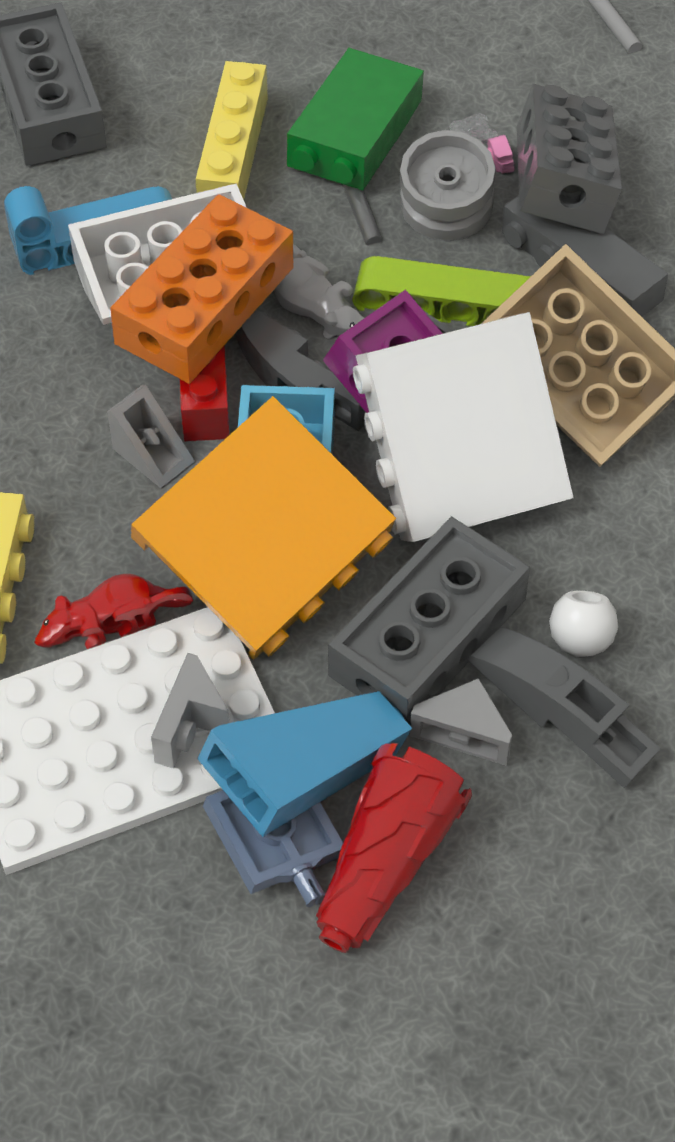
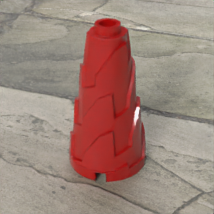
M386 743L380 746L371 763L373 769L359 796L350 829L340 850L336 871L316 914V917H318L317 926L322 930L319 939L327 946L339 952L347 953L350 947L360 948L364 939L367 942L369 941L397 895L411 883L425 859L442 842L456 818H460L472 797L471 787L464 789L462 794L459 793L464 779L436 758L415 748L408 747L404 757L400 758L393 756L398 744Z

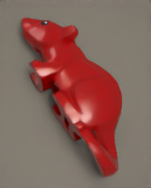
M135 574L115 575L101 583L88 596L74 602H70L66 596H58L55 600V609L45 618L34 643L37 646L49 648L57 644L69 642L74 637L85 636L88 637L85 646L87 649L104 644L106 642L105 634L119 633L120 637H124L153 627L156 624L154 613L159 607L178 608L191 605L193 595L188 587L166 589L154 585L147 579Z

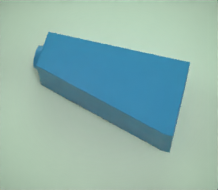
M380 691L219 725L210 731L197 759L258 833L264 837L372 771L373 766L371 763L381 745L397 743L398 745L393 756L396 755L412 727L404 720L401 712L393 707Z

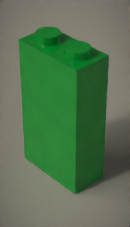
M348 48L288 131L287 166L363 191L422 100L424 70Z

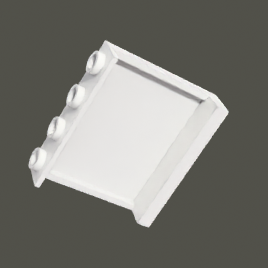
M530 312L355 355L358 364L353 367L355 385L360 394L365 393L369 412L364 415L366 430L371 441H377L381 459L376 460L377 475L382 487H388L392 506H388L387 510L396 517L392 531L394 534H399L401 540L415 542L430 538L451 516L470 527L573 498Z

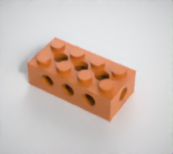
M217 194L110 307L114 344L190 384L293 269V231Z

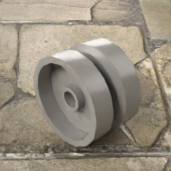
M452 130L428 133L411 144L403 155L400 168V205L404 220L415 231L432 239L450 241L467 238L482 230L491 218L494 203L495 165L492 154L479 139L465 132Z

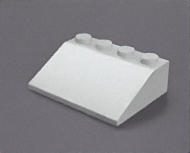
M237 184L68 225L76 269L84 291L103 325L112 323L110 307L217 194L246 207Z

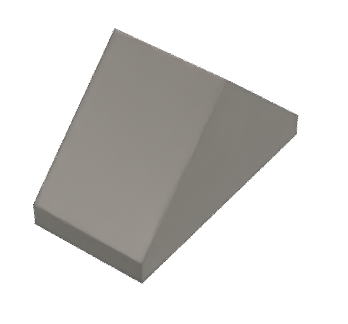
M141 385L107 411L113 450L159 488H162L195 462L146 385Z
M479 678L414 705L411 712V737L505 766L507 765L510 756L512 734Z

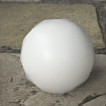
M570 591L564 594L554 604L549 620L552 638L561 650L575 657L594 656L604 652L613 643L618 630L616 609L610 600L602 594L590 591Z

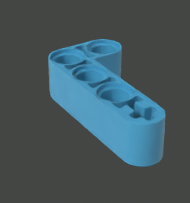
M24 186L12 190L4 200V208L10 238L23 272L33 275L35 270L48 268L49 271L75 264L68 228L69 224L171 200L172 197L166 188L157 186L48 212L41 192L35 187Z

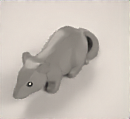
M293 244V269L274 289L276 299L280 305L292 313L311 317L323 325V335L327 339L333 338L336 335L340 336L363 320L365 317L352 308V304L344 298V296L348 297L353 293L352 286L345 281H339L331 285L325 278L329 274L328 268L316 259L307 256L304 250L301 251Z

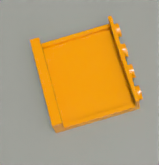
M272 396L131 524V538L144 551L149 547L250 649L248 656L254 660L263 651L268 657L273 655L288 640L290 636L286 633V630L298 618L303 623H306L322 608L325 602L320 597L332 586L338 591L345 587L359 572L355 564L367 553L374 558L387 547L394 538L389 532L394 525L396 517Z

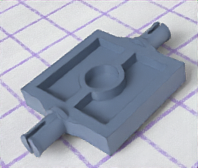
M223 790L206 796L203 808L250 894L277 883L294 881L307 907H313L314 903L317 905L322 902L325 892L313 871L323 864L338 859L343 841L320 802L262 837Z

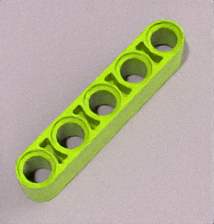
M372 256L361 262L352 301L359 311H364L365 308L377 310L406 289L422 310L438 321L451 323V320L467 322V326H475L484 322L531 276Z

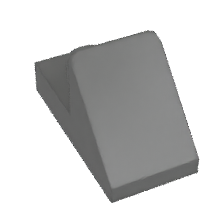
M187 653L151 736L154 762L170 768L175 767L181 751L188 752L195 738L196 727L211 731L219 725L229 723L228 709L197 655Z

